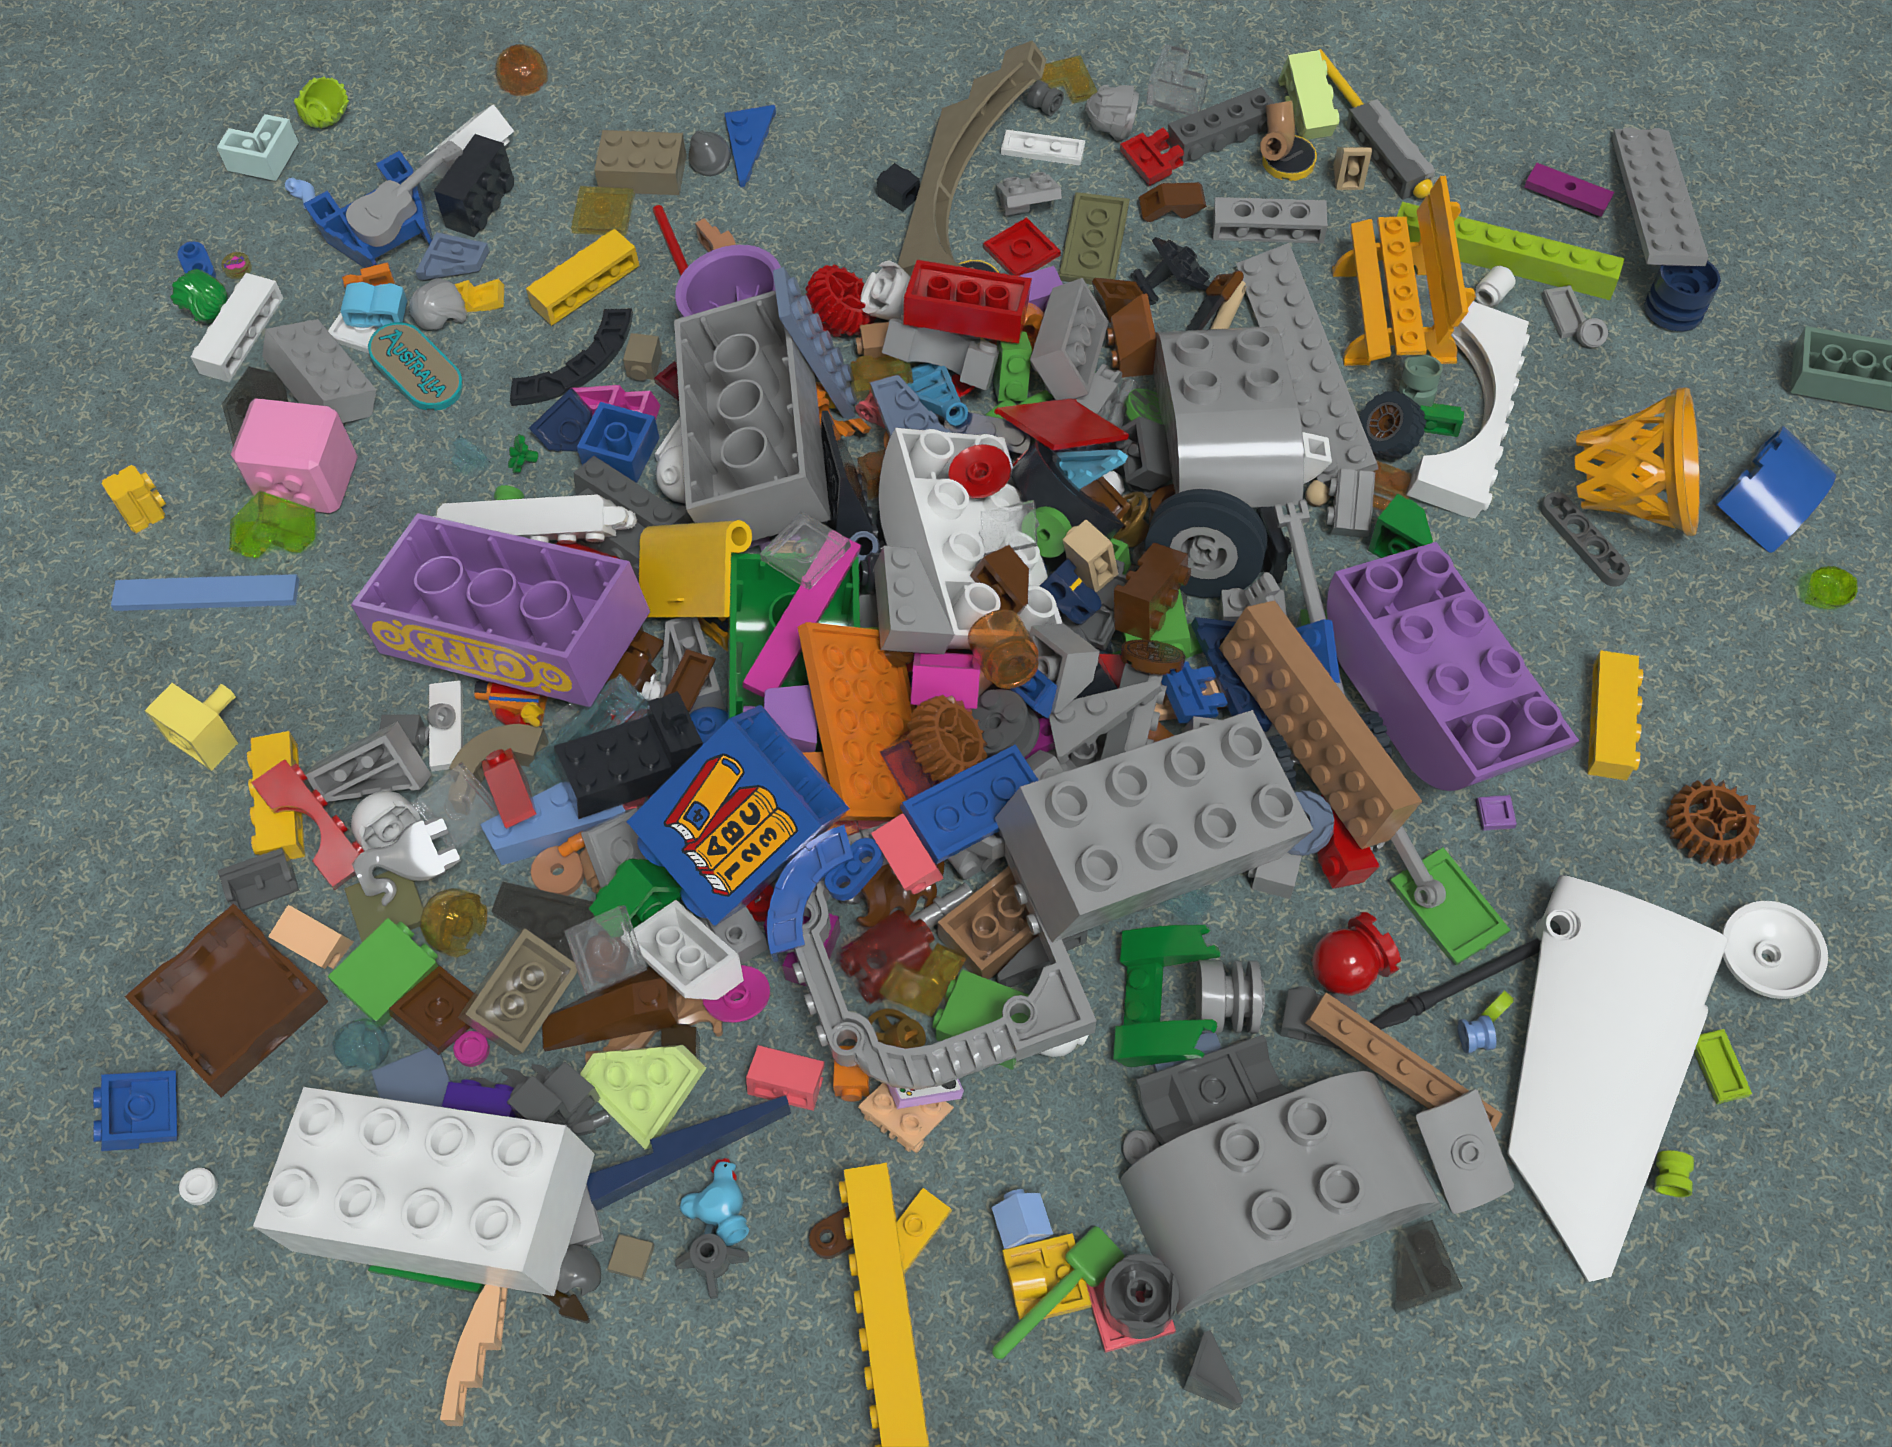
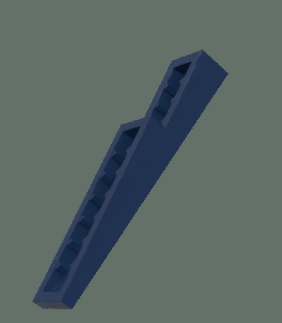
M785 1095L650 1139L654 1153L590 1173L587 1187L593 1206L598 1211L791 1114L787 1096Z

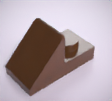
M1096 277L1092 281L1096 301L1109 323H1111L1112 315L1143 294L1134 281Z

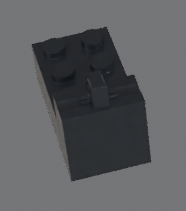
M678 691L647 701L648 716L554 746L556 769L578 819L654 794L703 745Z

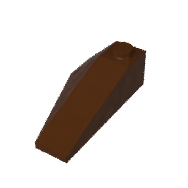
M651 966L639 968L549 1014L542 1024L543 1049L546 1052L668 1028L674 1024H679L676 989Z

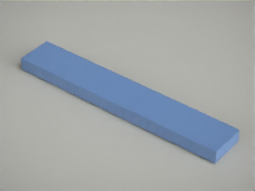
M297 574L116 580L111 607L114 611L296 605L300 579Z

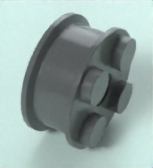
M1006 689L988 690L978 698L977 709H971L973 718L979 719L978 726L980 730L985 731L982 734V738L988 745L983 749L988 757L984 760L1015 744L1025 758L1034 748L1040 732L1039 720L1033 710L1026 705L1025 701L1017 693Z

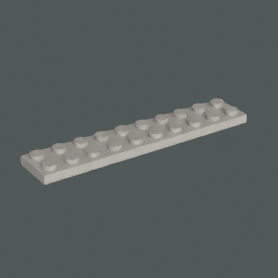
M1284 244L1236 263L1238 271H1242L1244 274L1243 281L1246 283L1244 287L1247 286L1246 293L1259 327L1275 326L1280 333L1299 406L1302 432L1329 438L1332 463L1316 477L1317 480L1329 487L1330 478H1336L1339 469L1375 471L1379 469L1290 244Z

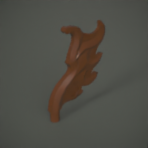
M944 861L935 864L942 876L944 873ZM885 864L881 866L861 889L867 900L868 912L865 917H857L856 921L865 927L879 926L887 920L890 912L896 907L903 910L900 919H906L915 910L920 897L925 899L924 909L933 904V899L937 897L936 883L916 894H912L911 890L906 892L890 864Z

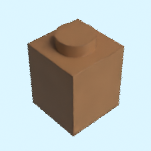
M889 322L860 325L861 337L856 338L858 355L863 354L865 364L899 360L882 353Z

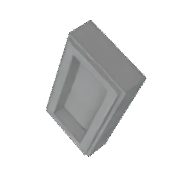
M1571 285L1544 290L1542 297L1560 338L1576 336L1578 326L1586 318Z

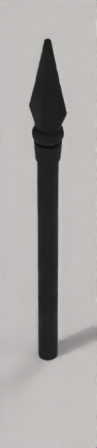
M1559 927L1553 930V932L1561 935V928ZM1536 938L1431 991L1427 990L1416 996H1411L1407 999V1002L1391 1006L1370 1023L1381 1030L1406 1022L1413 1015L1419 1016L1438 1002L1539 953L1541 941Z

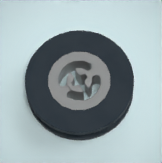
M1192 489L1170 496L1157 507L1146 536L1145 552L1153 543H1157L1188 553V567L1191 568V576L1186 586L1181 585L1180 591L1197 597L1218 598L1221 596L1222 590L1232 588L1244 590L1255 581L1262 568L1267 546V533L1259 515L1241 499L1218 490Z

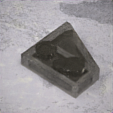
M1433 1220L1398 1232L1395 1274L1396 1300L1394 1302L1396 1314L1463 1290Z

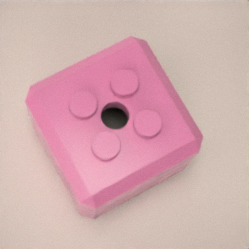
M256 398L249 405L231 452L235 464L259 505L332 513L340 508L358 457L337 411L328 406Z

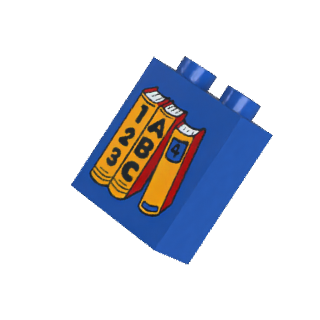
M759 705L729 718L626 822L639 836L637 844L644 857L657 866H664L682 887L681 898L686 907L695 915L701 918H708L716 926L746 907L782 873L786 865L790 863L808 842L826 832L850 808L763 706Z

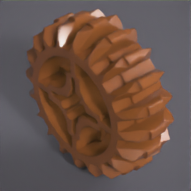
M935 696L921 702L914 712L910 714L911 721L907 723L911 731L907 738L913 744L910 750L914 751L917 756L915 762H920L923 765V773L930 772L932 781L939 780L941 783L988 757L983 749L988 745L982 738V734L985 731L980 730L978 726L979 719L973 718L972 709H965L962 700L956 701L953 696Z
M1711 778L1706 780L1704 784L1696 780L1691 786L1686 785L1682 787L1679 793L1675 794L1672 798L1671 805L1667 809L1666 815L1669 818L1666 821V827L1673 829L1670 833V839H1680L1677 844V850L1685 847L1690 849L1688 858L1698 854L1700 855L1701 864L1706 863L1710 857L1714 866L1719 865L1722 861L1728 865L1736 858H1743L1747 851L1751 850L1755 845V839L1759 835L1760 830L1757 827L1760 817L1753 815L1756 805H1747L1748 795L1739 796L1736 794L1737 786L1727 789L1724 780L1719 782L1717 786H1715ZM1703 803L1702 810H1697L1696 813H1689V807ZM1730 830H1737L1735 838L1723 840L1725 833H1729Z

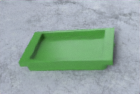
M1444 847L1422 860L1433 879L1442 883L1445 888L1446 898L1439 906L1425 908L1416 902L1414 894L1417 885L1408 869L1390 880V883L1396 889L1397 895L1443 953L1455 965L1460 964L1480 950H1484L1488 945L1510 932V928Z

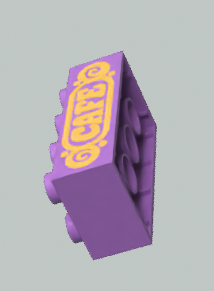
M419 513L408 525L351 604L381 654L591 707L650 613L632 566L627 560Z

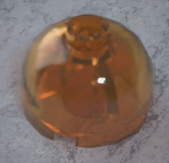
M525 44L512 45L501 51L495 63L497 83L500 89L510 92V95L527 96L540 90L539 87L548 81L549 72L543 56L532 46Z

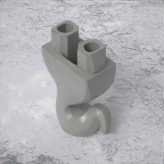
M442 817L429 819L425 822L423 819L408 825L392 845L368 849L354 860L352 866L366 896H374L384 892L385 895L381 902L383 906H387L396 895L397 886L391 879L374 878L373 870L377 867L386 869L409 880L430 881L445 875L446 870L461 862L454 845L438 852L434 847L433 840L449 834Z

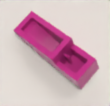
M620 385L573 388L592 409V417L600 402L655 416V420L661 406L650 390L625 392Z

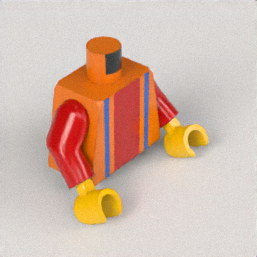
M476 682L474 688L475 699L488 700L493 715L503 725L525 724L532 725L533 727L542 726L548 696L494 682Z

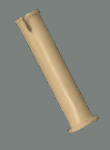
M1244 281L1240 283L1228 301H1223L1210 329L1230 328L1246 293L1247 286H1245L1246 283Z

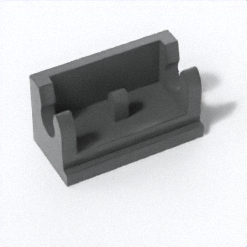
M283 848L217 870L227 902L230 901L231 905L234 903L241 911L300 891L292 861Z

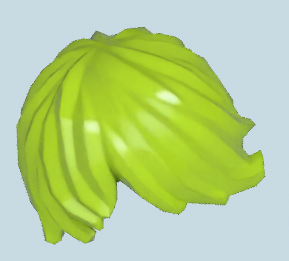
M325 76L317 79L314 77L312 80H309L302 90L299 91V97L294 99L300 118L310 127L320 129L337 123L345 113L349 103L344 84H339L336 79L332 77L325 78Z

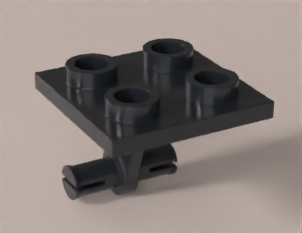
M1157 237L1152 242L1163 260L1146 278L1141 269H1135L1134 273L1130 275L1143 294H1148L1150 305L1156 304L1155 301L1159 300L1153 288L1172 275L1175 276L1177 281L1205 291L1211 284L1209 273L1196 261L1197 255L1188 246L1181 247L1171 240L1165 241Z

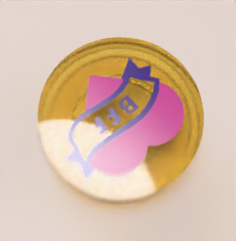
M242 252L228 254L221 263L225 275L231 279H241L245 273H250L252 269L248 256Z

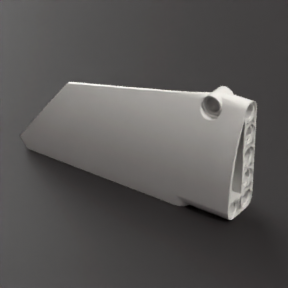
M1562 875L1557 880L1544 916L1538 920L1535 927L1536 936L1541 941L1507 1154L1551 1220L1586 1281L1591 1282L1612 1276L1708 1014V1007L1705 1005L1727 946L1728 938L1700 923L1644 900L1591 882ZM1551 920L1559 924L1561 935L1552 931L1550 927Z

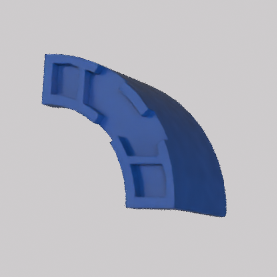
M1783 425L1760 446L1757 455L1752 460L1756 464L1755 468L1751 472L1747 469L1743 471L1716 499L1717 505L1769 553L1774 552L1811 515L1825 498L1836 479V474Z
M845 825L830 829L808 842L782 871L775 885L767 917L768 944L774 962L779 961V953L805 946L803 917L811 893L830 871L846 862L854 860Z

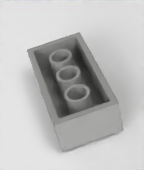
M1083 278L1052 288L1030 358L1033 369L1040 374L1046 390L1053 395L1055 400L1074 399L1089 394L1109 323Z
M319 319L265 329L262 357L299 403L328 406L338 412L342 423L368 418L373 414L376 388Z

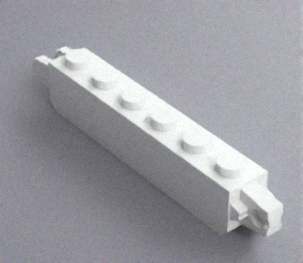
M598 494L444 503L438 508L437 516H432L549 543V540H558L559 543L565 544L576 543L578 538H586V541L603 542L604 537H616V530L630 529L635 526L638 520L632 511H628L622 506L617 507L612 501Z

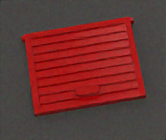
M1072 398L997 407L994 410L996 415H1000L1052 450L1128 440L1129 437L1128 433Z

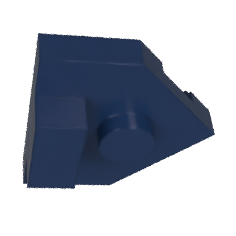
M571 388L535 421L529 429L548 450L578 451L577 446L592 419V409Z

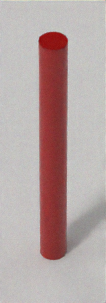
M656 205L652 209L681 276L688 268V264L663 206Z

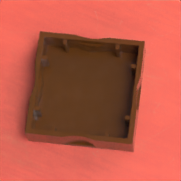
M234 903L200 931L182 952L159 966L124 996L221 1098L328 1003V1000L321 991L271 944L263 932Z

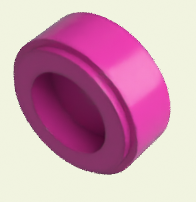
M468 1031L455 1041L453 1050L455 1057L462 1065L474 1067L487 1059L490 1046L484 1035L477 1031Z

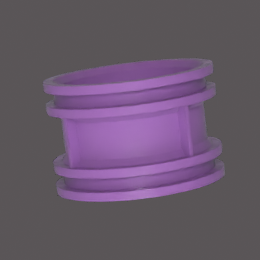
M750 245L725 246L704 254L688 266L677 283L675 300L681 317L775 291L773 270L781 268L779 262L766 250Z

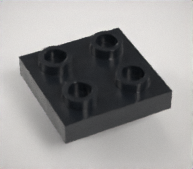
M1257 507L1256 513L1261 518L1267 533V546L1260 572L1270 573L1278 584L1282 582L1284 571H1287V559L1292 552L1291 542L1288 536L1284 537L1281 528H1278L1273 507Z

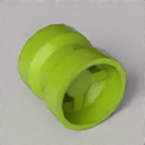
M1679 1151L1658 1152L1656 1166L1660 1169V1174L1655 1178V1191L1678 1198L1691 1196L1693 1182L1689 1179V1176L1694 1170V1157Z

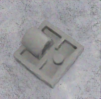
M1045 172L1032 173L1030 178L1024 179L1008 177L1003 179L1002 183H996L1001 207L1005 208L1004 216L1029 212L1030 204L1062 199L1061 187L1049 174L1046 175Z

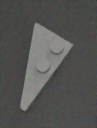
M1159 679L1074 699L1060 713L1054 714L1051 712L1049 719L1059 763H1066L1069 760L1068 755L1083 744L1088 747L1096 741L1099 735L1107 733L1127 718L1126 713L1138 704L1146 705L1153 700L1156 694L1162 692Z

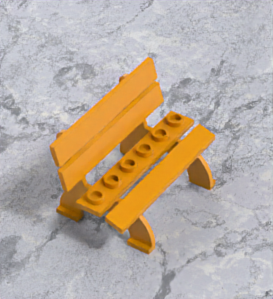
M1446 176L1438 178L1430 190V195L1425 197L1416 210L1421 236L1419 242H1410L1407 217H1378L1377 224L1380 243H1375L1372 219L1351 224L1353 249L1344 254L1335 266H1332L1333 277L1357 276L1364 334L1352 341L1346 348L1343 355L1344 366L1370 365L1373 360L1390 357L1391 345H1395L1396 355H1426L1427 350H1429V356L1436 358L1441 364H1457V346L1451 334L1454 332V327H1458L1469 312L1468 308L1476 296L1474 289L1464 287L1454 221L1461 213V207L1458 202H1450ZM1383 260L1392 328H1387L1378 261ZM1414 265L1416 266L1417 275H1427L1434 320L1432 327H1423Z

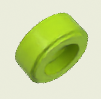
M1504 990L1481 1015H1488L1492 1022H1494L1514 1002V998Z

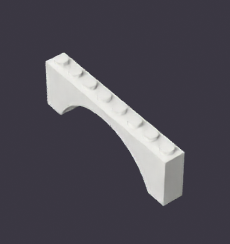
M1473 301L1468 308L1469 312L1458 327H1454V332L1451 336L1455 340L1456 345L1470 360L1482 386L1484 417L1480 432L1473 440L1456 450L1437 455L1423 456L1412 472L1407 495L1470 518H1476L1481 510L1486 511L1492 499L1489 489L1494 484L1498 474V470L1494 468L1503 452L1500 442L1508 431L1509 424L1505 423L1514 406L1511 396L1515 393L1519 384L1516 374L1523 365L1525 357L1521 356V353L1526 348L1530 337L1529 334H1526L1528 321Z

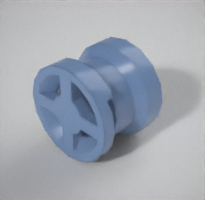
M1488 1015L1479 1016L1475 1021L1468 1022L1466 1019L1458 1021V1035L1463 1051L1466 1054L1472 1053L1478 1048L1485 1050L1496 1048L1495 1028Z

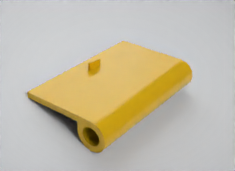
M734 520L657 525L645 528L640 536L639 586L650 609L647 618L730 617L731 553L744 552L751 545L752 531L749 525L744 521Z

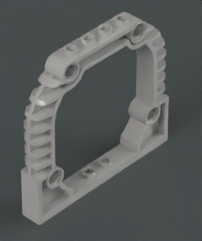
M883 822L873 828H866L858 833L849 835L850 846L862 838L875 840L871 833L888 822ZM1001 831L965 850L983 855L991 860L1003 856L1006 857L1017 885H1014L1017 900L1020 905L1026 904L1030 914L1026 916L1030 931L1033 935H1039L1051 965L1043 967L1041 976L1028 997L1019 995L1007 1000L1003 1007L1001 1019L932 1045L904 1049L880 1043L869 1020L858 1013L847 1010L823 945L831 929L827 901L831 895L825 885V877L817 884L810 895L804 912V916L811 918L806 924H803L805 946L787 952H795L798 962L792 965L798 983L805 982L809 994L804 995L808 1011L810 1015L817 1013L821 1025L816 1026L815 1029L822 1047L829 1046L832 1057L838 1064L845 1067L858 1065L865 1074L891 1087L921 1090L943 1085L1013 1058L1019 1061L1095 1033L1096 1018L1061 939L1053 943L1051 942ZM885 856L883 865L888 864V861L885 858ZM865 857L862 862L867 863L871 861L872 857ZM1016 1013H1024L1028 1016L1029 1020L1025 1023H1016L1011 1017ZM845 1039H853L857 1042L856 1046L850 1050L841 1049L839 1044Z

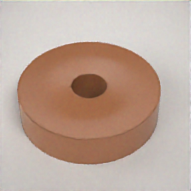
M558 846L549 847L539 853L531 867V877L536 888L542 894L552 898H561L574 893L581 886L585 877L579 854L574 851L567 857H563L558 850ZM555 869H564L560 875H553Z

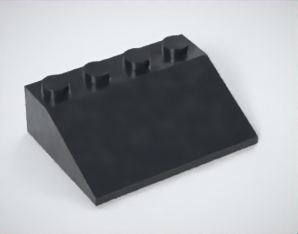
M822 411L821 436L831 519L825 522L829 537L832 532H835L850 539L857 532L867 531L877 538V526L872 524V509L867 507V492L862 490V475L857 473L854 461L829 412ZM864 537L857 541L861 545L859 554L868 555L872 550V541Z

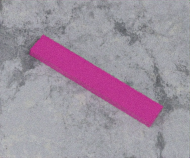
M835 532L831 533L744 679L743 688L764 697L766 689L781 687L802 651L797 627L805 622H819L861 550L860 544Z

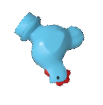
M728 1158L715 1161V1165L711 1167V1171L714 1173L713 1182L702 1192L685 1195L681 1199L680 1210L685 1217L690 1219L699 1218L705 1224L717 1226L716 1235L724 1241L726 1246H731L743 1240L748 1235L749 1228L746 1225V1218L738 1215L744 1202L743 1193L736 1182L737 1175L734 1172L736 1165L730 1163Z

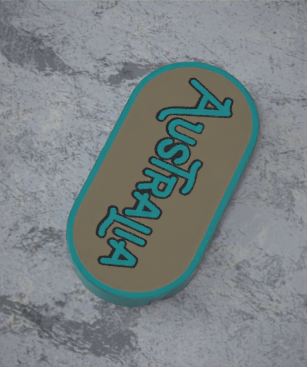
M395 322L380 327L372 334L368 343V351L372 363L414 406L423 410H427L426 408H434V411L443 410L453 405L460 398L463 381L459 369L417 327L408 323Z

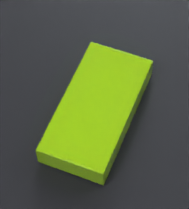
M1721 1029L1700 1034L1694 1053L1715 1103L1721 1104L1749 1097L1752 1094L1725 1030Z

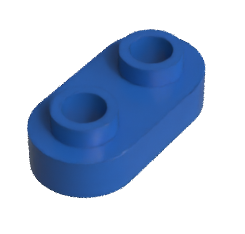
M195 241L187 242L179 248L177 255L185 273L189 270L200 269L216 278V271L203 244Z
M862 838L855 841L851 845L854 860L836 867L825 876V885L833 898L841 901L852 899L881 868L884 862V855L875 840ZM865 857H872L871 861L867 863L862 862ZM843 882H849V883H850V884H849L847 887H845V888H840V887H839Z

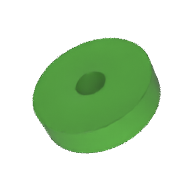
M1044 506L1035 509L1026 517L1023 522L1022 531L1023 535L1028 536L1037 544L1041 556L1052 558L1059 556L1065 551L1062 539L1065 538L1067 532L1072 527L1063 513L1055 508Z

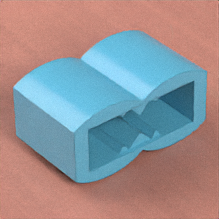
M365 282L350 283L346 286L340 312L346 325L360 328L371 326L380 328L389 323L403 322L407 298L403 287L392 283L376 286Z

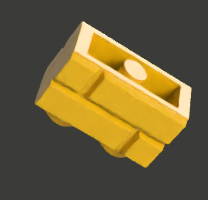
M130 465L119 471L118 475L113 474L102 480L101 484L133 532L138 533L149 527V523L154 524L165 518V513L161 507L166 505L157 489L152 492L150 491L156 487L146 472L140 474L135 466Z

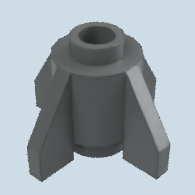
M707 1224L704 1235L698 1237L692 1243L690 1251L675 1259L677 1270L695 1268L697 1273L707 1278L709 1296L711 1299L718 1298L717 1278L725 1274L730 1263H748L749 1254L745 1251L726 1247L724 1241L716 1235L714 1224ZM709 1252H714L711 1257H708Z

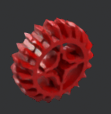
M835 264L833 266L825 265L823 268L815 271L808 281L805 289L811 308L815 310L814 314L817 313L822 322H826L830 326V329L835 328L840 334L845 332L849 336L853 334L859 336L860 325L873 324L877 318L868 315L862 310L866 306L864 302H861V294L865 285L862 281L863 278L859 279L855 276L854 272H848L845 267L840 269Z

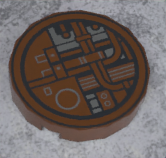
M1145 639L1125 642L1120 653V658L1124 664L1130 661L1132 662L1131 667L1135 668V670L1159 675L1169 674L1170 669H1175L1176 673L1184 668L1186 658L1184 652L1175 646Z

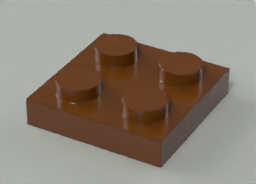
M438 966L389 1008V1014L437 1055H440L470 1028L468 1024L457 1017L474 993L445 969Z

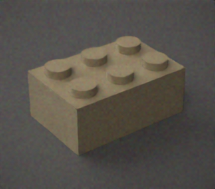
M602 130L594 169L599 192L680 195L687 157L683 133Z
M524 928L515 933L457 1018L513 1056L522 1054L580 969V966Z

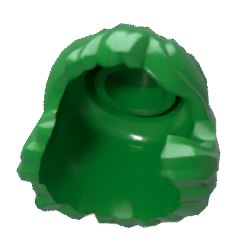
M200 269L189 270L172 284L173 294L170 296V299L173 301L172 303L177 305L179 309H189L195 321L212 324L220 313L221 307L228 300L227 291L223 284Z

